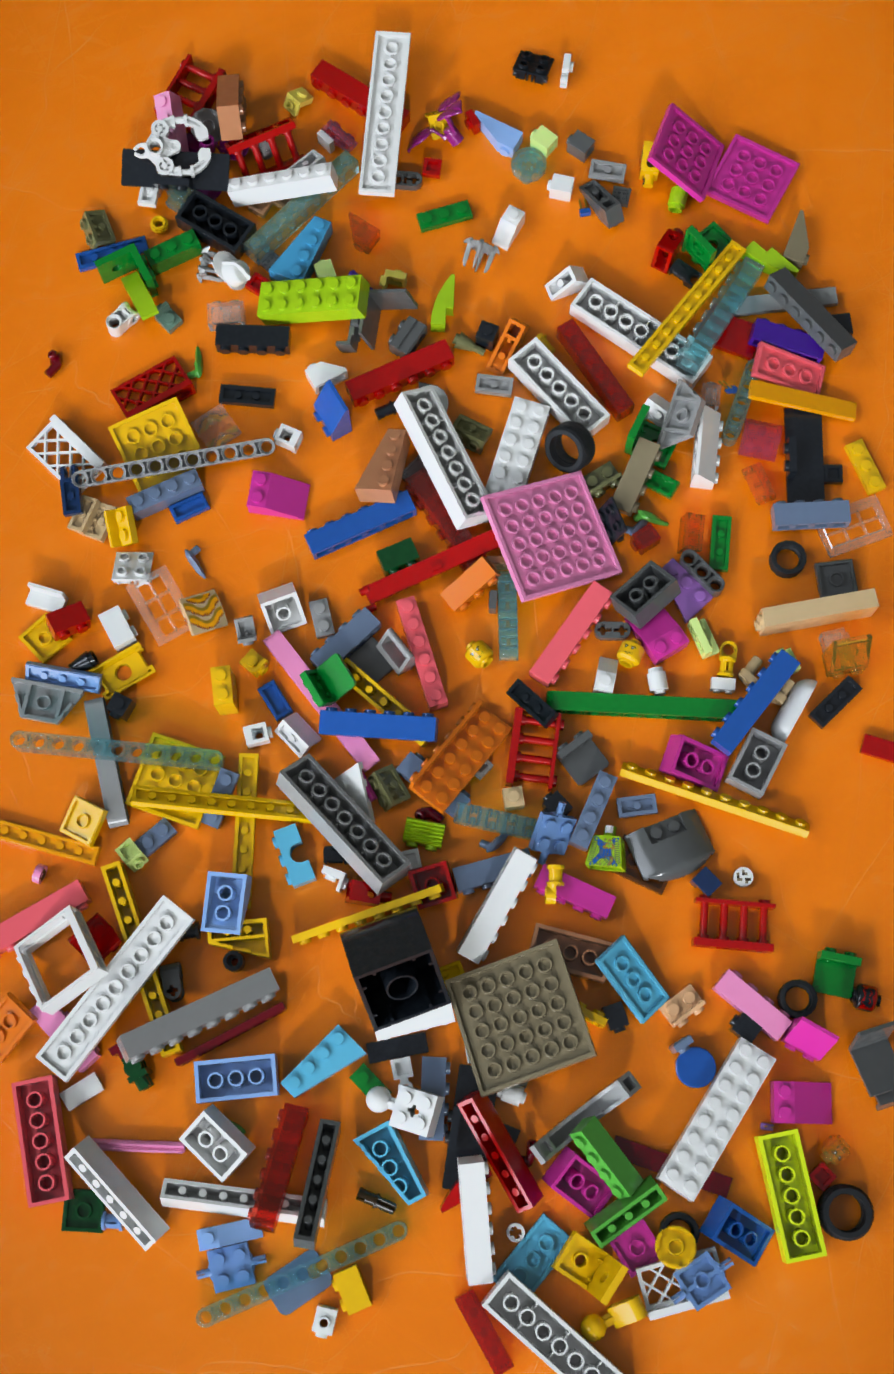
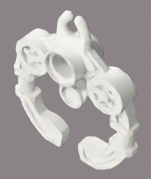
M187 114L179 117L171 115L165 119L154 121L151 125V134L147 141L133 147L135 151L142 147L145 152L143 154L135 152L134 156L141 159L148 158L156 166L158 174L162 177L182 178L192 176V178H195V175L202 172L211 161L210 148L202 147L198 152L199 161L194 165H190V169H181V166L175 167L170 157L180 153L181 144L178 140L167 138L170 128H176V124H185V127H191L195 130V137L198 141L208 140V130L202 122L187 116ZM154 147L160 148V150L157 152H154L151 149Z

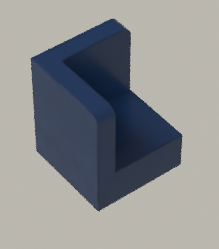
M706 866L689 882L694 888L697 886L708 897L722 884Z

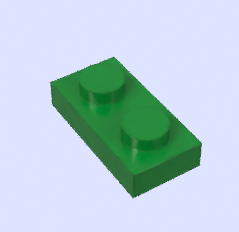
M364 1063L349 1077L365 1095L375 1086L387 1088Z

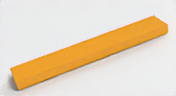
M753 379L749 382L748 399L854 422L856 419L857 403Z
M0 819V840L93 866L97 864L101 852L100 846L94 845L89 847L78 840Z

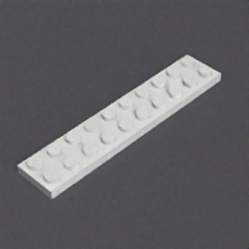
M375 32L358 189L359 195L395 197L411 33Z
M162 895L106 966L109 973L87 990L35 1057L64 1082H68L186 933L195 919L168 897Z

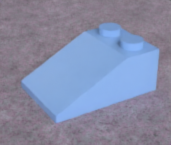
M208 871L201 931L241 935L250 898L251 876L247 874Z

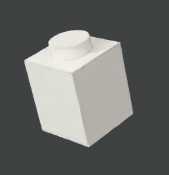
M553 173L552 180L549 179L547 184V190L550 191L549 198L570 202L575 177Z

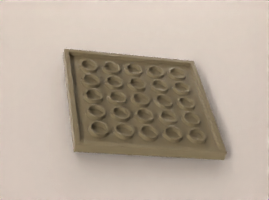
M557 939L445 980L481 1097L492 1095L597 1056Z

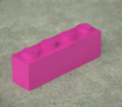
M546 864L543 865L533 887L542 896H545V887L549 881V869H547ZM562 872V880L565 886H556V902L562 905L568 903L573 906V910L580 913L588 912L591 914L590 917L597 921L606 920L616 896Z

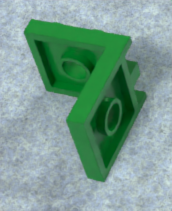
M715 221L701 232L691 225L686 230L681 250L683 252L687 251L692 256L691 261L695 265L699 263L705 272L732 239ZM710 243H715L717 248L715 249Z
M134 243L94 261L104 284L137 269L151 297L153 298L158 295L156 288L159 285L152 269L149 268L144 254H139Z
M646 404L642 405L628 434L624 452L632 455L639 437L652 442L658 441L662 428L647 421L650 406ZM677 444L661 449L663 452L659 462H655L654 466L665 470Z

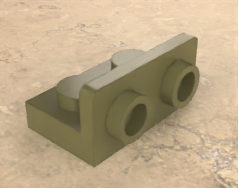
M105 210L84 211L82 219H80V228L85 233L86 243L90 246V249H95L100 245L114 244L116 238Z
M462 414L453 423L464 448L481 455L484 445L492 435L493 429Z
M611 461L585 475L584 479L592 498H599L609 488L614 489L618 487L623 474L621 472L618 473Z
M393 764L374 771L367 778L378 798L380 806L383 807L385 812L411 798Z

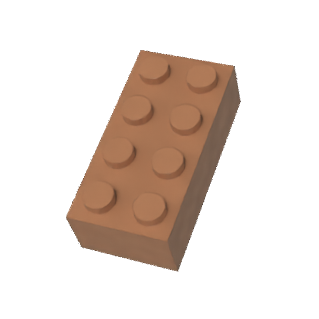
M239 74L220 75L217 79L216 108L221 140L243 139V132H246L247 124L243 80H240Z
M536 923L530 948L557 939L571 976L602 984L605 983L606 977L594 960L613 942Z

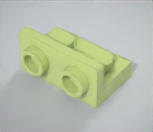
M697 617L690 619L687 627L702 659L718 654L720 649L705 618L700 620Z

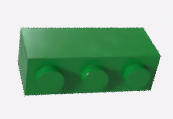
M191 229L143 252L156 276L201 255L202 248L195 232Z

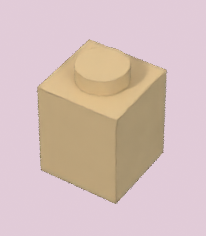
M522 786L502 789L505 812L524 809L525 802Z

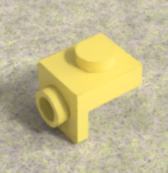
M299 87L287 93L283 107L295 117L298 115L301 107L313 102L314 97L306 89Z
M386 269L385 274L380 277L379 286H382V289H387L388 284L406 288L408 282L407 273L401 270Z

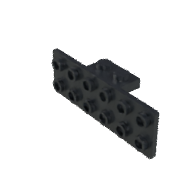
M122 150V186L158 188V190L162 191L176 189V191L186 192L187 189L225 192L228 190L229 154L211 153L210 163L202 172L195 175V178H192V176L173 178L160 176L156 166L148 158L141 159L134 156L135 152L143 154L145 150ZM180 152L170 157L174 166H181V169H190V165H194L199 161L198 152Z
M786 408L784 410L785 443H783V454H785L783 470L786 472L787 503H794L797 500L813 502L816 499H824L825 501L822 415Z
M459 1065L453 1110L449 1109L447 1122H451L450 1131L446 1130L444 1142L448 1143L442 1185L444 1189H450L458 1180L457 1157L482 1155L487 1161L484 1152L457 1106L465 1096L479 1090L471 1065ZM496 1093L488 1096L494 1108Z

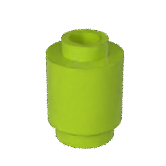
M678 185L671 188L667 203L668 210L677 214L682 213V210L685 209L688 193Z

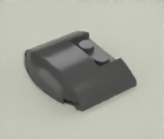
M695 809L681 812L656 824L640 828L624 837L641 876L646 881L649 880L648 878L659 880V882L671 881L689 875L703 866L710 855H713L715 852Z

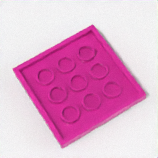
M671 103L667 107L647 161L700 203L706 197L724 145L674 103Z
M735 134L715 170L706 195L768 224L796 174L800 163Z

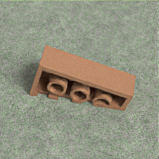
M388 429L355 487L360 502L396 503L410 447V440L406 429Z

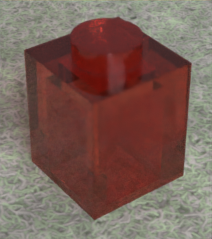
M649 523L632 534L630 545L635 552L638 551L642 555L658 545L661 537L652 524Z

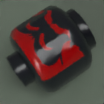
M859 983L856 987H853L850 1002L853 1003V1007L856 1009L872 1012L875 1007L880 1006L881 995H878L876 987Z

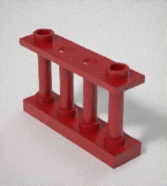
M188 54L181 61L180 68L166 91L177 94L180 87L184 86L201 94L202 97L197 102L179 95L181 103L193 109L191 115H188L192 117L195 112L202 108L211 109L217 99L218 76L226 75V71L219 68L216 73H209L194 66L192 55ZM192 72L209 80L210 84L205 88L186 80L188 74ZM154 106V111L157 118L156 107ZM186 127L187 133L192 134L191 128Z
M291 117L243 136V139L224 143L226 151L230 155H235L243 176L250 175L242 155L243 149L248 147L252 149L260 172L255 174L285 170L305 156L304 154L299 155L291 133L292 129L296 128V125ZM280 134L285 135L292 155L291 159L284 162L275 141L276 136ZM265 140L269 143L276 165L267 169L258 147L259 143Z
M515 708L505 786L513 787V782L520 780L548 784L547 792H551L552 787H556L557 776L554 775L558 738L559 731L564 729L565 719H561L562 713H558L557 720H554L549 726L555 728L554 739L521 733V725H542L533 717L523 714V708ZM530 743L552 746V758L521 754L518 751V744ZM522 761L551 765L549 777L519 773V770H515L516 763Z
M699 894V897L694 899V903L701 904L699 934L691 940V947L769 954L774 952V944H770L769 940H767L768 910L776 908V904H770V900L760 899L758 902L714 899L711 898V895L708 897L705 894ZM709 905L720 906L719 936H717V939L709 938V935H707ZM728 906L740 907L739 937H737V941L729 940L727 936ZM748 908L760 909L759 939L756 942H749V938H747Z

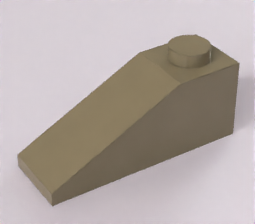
M803 210L799 211L783 257L796 266L799 271L802 265H807L810 257L807 254L809 242Z

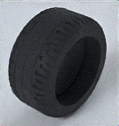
M566 421L554 427L547 434L545 452L555 468L562 472L573 473L579 471L592 461L595 454V441L585 426L575 421ZM562 435L570 437L575 442L578 448V459L572 458L565 452L562 446Z
M848 1184L833 1185L822 1193L817 1203V1213L821 1227L827 1234L843 1241L857 1240L863 1237L872 1226L874 1220L872 1202L867 1194L856 1186ZM840 1194H849L855 1197L861 1208V1217L858 1224L847 1231L836 1228L829 1217L830 1204Z

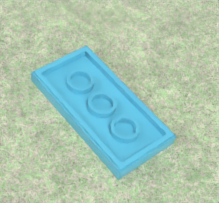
M621 935L594 960L639 1023L644 1024L670 998L625 935Z
M543 1213L497 1269L496 1275H493V1281L497 1283L508 1269L529 1289L535 1292L552 1271L553 1267L551 1265L566 1243L569 1235Z

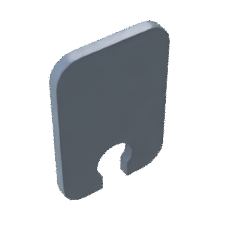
M307 1250L265 1280L264 1287L281 1314L288 1315L331 1285L332 1276L328 1269L323 1271L318 1278H312L308 1274L309 1266L322 1260L315 1250Z

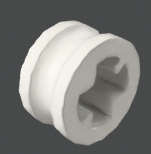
M517 1222L511 1223L507 1227L506 1234L512 1242H519L524 1238L525 1230L521 1224ZM514 1226L517 1229H521L522 1233L519 1234L520 1237L515 1238L514 1235L510 1236V1230L513 1231L511 1228Z

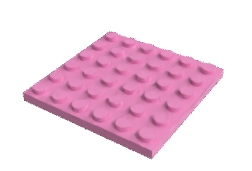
M581 471L481 497V503L521 603L586 585L593 581L617 576L623 572Z

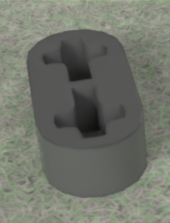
M603 621L596 624L594 635L599 640L623 641L629 637L631 629L626 622ZM604 627L605 630H611V632H605V635H601V632L598 630ZM620 627H623V630L627 632H624V635H620V632L614 631H618Z

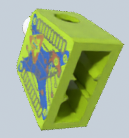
M606 825L604 835L593 836L585 861V865L589 870L626 872L625 842L620 836H616L617 827Z

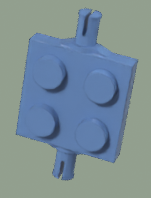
M559 801L556 811H540L528 848L541 852L538 863L541 865L546 864L549 854L565 855L577 819L563 814L567 805L564 801Z
M248 1241L208 1250V1268L196 1271V1275H198V1280L210 1277L214 1285L215 1294L256 1284L255 1265L267 1263L266 1254L253 1257Z
M707 1250L695 1258L687 1267L673 1273L680 1286V1291L670 1297L676 1305L686 1298L698 1312L730 1290L732 1287L727 1281L724 1271L734 1265L733 1261L730 1262L731 1258L728 1257L719 1264Z

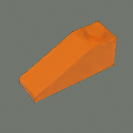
M510 318L486 369L499 376H503L508 368V359L517 353L530 326L515 318Z

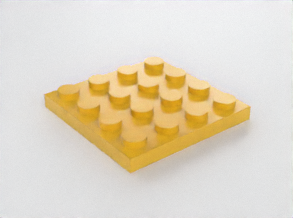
M173 397L108 427L124 462L201 449L177 397ZM190 455L187 461L189 464L195 465L198 463V457ZM177 458L169 460L171 468H177L180 464ZM154 461L151 463L150 468L152 471L157 472L160 470L161 464L158 461ZM136 464L132 467L133 474L139 475L142 472L141 465ZM189 470L133 479L138 492Z
M153 732L125 805L199 830L204 813L131 806L133 785L211 793L226 757Z

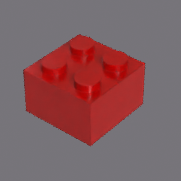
M448 860L408 871L414 893L442 883L445 891L440 892L441 897L429 900V897L421 899L422 903L418 904L419 910L459 898Z

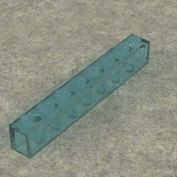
M344 150L332 162L338 175L337 191L292 198L243 244L246 255L257 265H259V261L271 249L275 251L359 173L358 160L348 151Z
M746 256L742 262L739 261L733 270L735 273H730L725 282L727 285H722L717 294L719 297L713 298L709 306L711 309L705 310L701 317L702 322H697L693 329L694 334H689L684 343L686 346L684 348L681 347L677 352L676 357L678 360L676 366L694 376L697 374L754 288L765 266Z

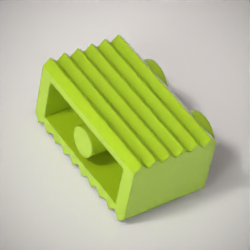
M407 817L402 840L408 847L417 848L420 845L425 846V850L436 852L437 849L441 850L446 824Z

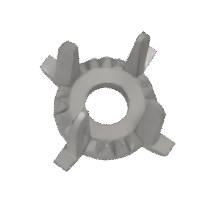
M469 237L463 241L467 243L463 265L466 266L471 249H475L476 254L473 261V268L476 264L475 272L479 268L484 253L489 255L484 273L489 270L495 254L500 255L498 247L496 245H489L484 242V239L477 240Z
M206 246L202 249V256L199 258L201 264L198 265L199 273H196L197 279L200 283H202V279L224 282L220 277L206 273H216L214 268L207 267L208 264L213 265V260L210 257H214L216 252L210 251V246Z

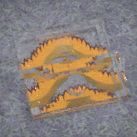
M222 404L217 405L190 423L206 448L225 445L242 434Z

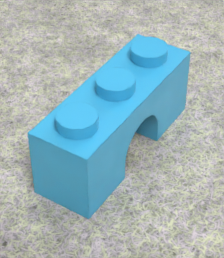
M294 823L273 831L275 837L271 839L275 849L279 848L281 852L278 858L281 866H286L288 871L285 874L288 885H293L296 889L317 881L309 859L303 862H296L292 859V851L297 846L303 845L296 824Z

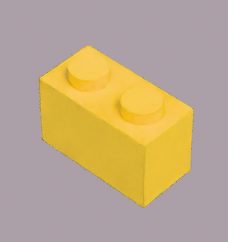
M358 1264L333 1274L334 1279L331 1282L335 1292H340L342 1299L339 1302L343 1312L347 1311L348 1315H352L372 1306L373 1302Z

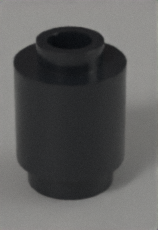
M230 951L225 954L223 964L229 971L239 972L245 966V958L237 951ZM234 959H238L236 966L232 965Z

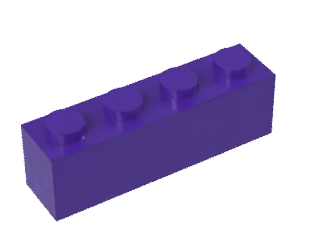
M757 318L752 325L747 345L757 347L758 343L763 341L814 362H821L824 350L803 330L792 329L785 324H776L766 318Z

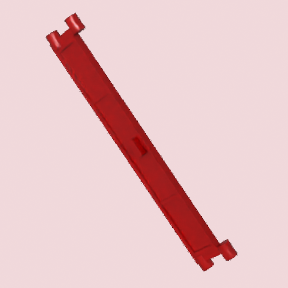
M491 529L359 589L361 596H367L370 605L366 606V608L373 612L377 610L376 602L499 548V545Z

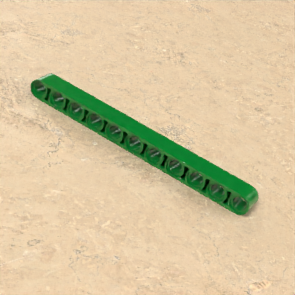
M571 691L546 692V703L557 713L715 722H723L722 720L728 712L733 713L736 709L733 705L737 701L730 699Z

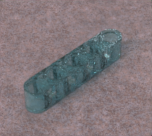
M754 359L749 360L745 366L721 435L723 445L728 447L736 444L752 400L748 399L749 389L743 385H749L752 379L759 380L751 377V371L749 370L753 367ZM738 401H743L745 405H740ZM732 417H737L740 421H734ZM731 433L734 437L730 438L726 434Z
M499 571L501 574L497 582L499 661H518L517 590L509 571Z
M457 802L453 823L531 840L538 819Z

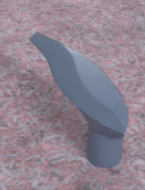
M642 519L633 527L626 526L628 530L625 533L635 536L646 527L649 521Z
M197 545L190 551L185 549V555L190 565L201 577L206 579V575L195 557L201 549Z
M510 826L499 836L495 837L492 842L482 839L479 846L486 849L487 853L495 851L504 843L512 827Z

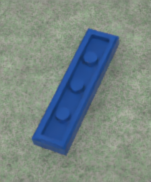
M145 235L76 253L80 272L96 269L94 261L132 243L135 244L140 255L144 254L143 251L149 249Z

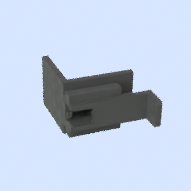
M369 289L366 318L351 319L347 341H336V347L342 353H356L358 342L362 338L371 350H375L381 310L418 309V304L407 289Z
M894 1021L858 1032L848 1048L870 1098L875 1096L878 1102L876 1105L877 1111L894 1106V1051L888 1041L889 1036L894 1030Z

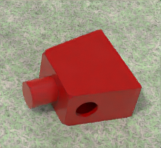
M674 228V230L667 229L656 246L651 267L667 274L680 251L684 239L683 231L680 228Z
M352 879L347 885L345 903L375 907L380 902L387 903L392 899V892L384 891L377 895L366 882ZM368 891L373 893V898L368 896Z

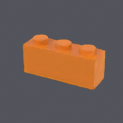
M482 556L440 595L454 611L464 612L470 607L472 600L480 598L488 586L492 587L498 582V577L501 574L487 557Z

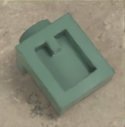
M167 301L157 306L159 314L154 315L155 320L169 334L173 333L183 324V320L170 308Z

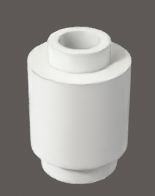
M663 667L648 669L647 680L650 693H653L654 696L665 695V691L669 690L666 671H663Z
M516 1085L497 1092L496 1097L501 1098V1101L519 1107L520 1103L524 1104L527 1092H524L525 1087Z

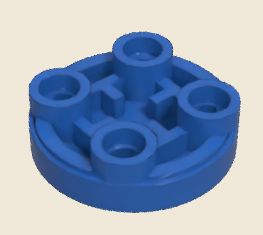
M690 1047L689 1050L678 1055L675 1061V1072L678 1079L684 1085L691 1088H701L713 1080L716 1073V1063L713 1056L704 1048Z

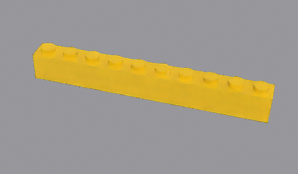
M119 860L102 866L101 871L124 942H126L140 925L142 918L124 863ZM157 968L140 990L150 1022L172 1012L169 1001L163 993V985ZM182 1041L172 1047L169 1044L165 1045L160 1054L161 1057L166 1058L183 1052Z

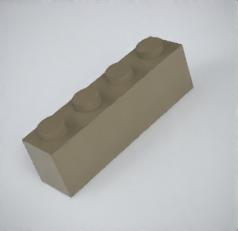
M639 437L613 496L620 513L631 517L633 513L638 511L640 506L638 500L640 496L645 495L648 487L646 482L648 478L652 479L655 472L654 464L660 461L663 454L661 445Z

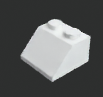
M293 582L257 594L271 634L277 630L282 633L307 624Z

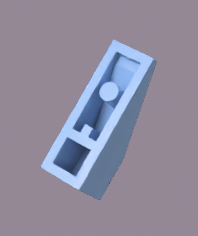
M476 110L474 113L481 122V132L501 155L513 159L523 142V132Z
M255 1218L196 1230L199 1251L264 1237L261 1219Z

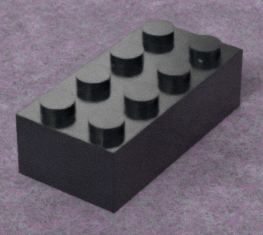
M196 189L175 216L178 228L185 232L193 229L199 240L218 251L229 252L238 260L257 236L255 223Z

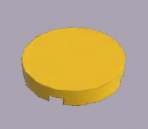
M672 1225L658 1234L655 1240V1251L663 1265L671 1269H681L693 1262L697 1252V1244L694 1236L688 1229Z

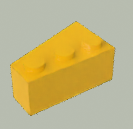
M267 918L244 920L241 935L207 932L208 944L211 946L272 960L270 927Z

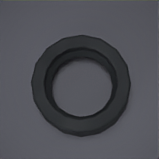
M785 540L779 542L773 548L769 556V565L777 576L792 578L803 570L807 555L799 543ZM788 549L797 554L799 562L794 569H784L777 563V555L781 550Z
M800 979L791 980L784 984L777 996L778 1006L787 1012L791 1018L806 1017L812 1014L818 1002L814 987L807 981ZM793 987L803 988L809 995L808 1006L802 1011L792 1010L786 1003V994Z
M672 1212L661 1221L659 1233L674 1220L685 1221L691 1228V1234L694 1236L696 1244L698 1243L699 1227L695 1219L683 1212Z

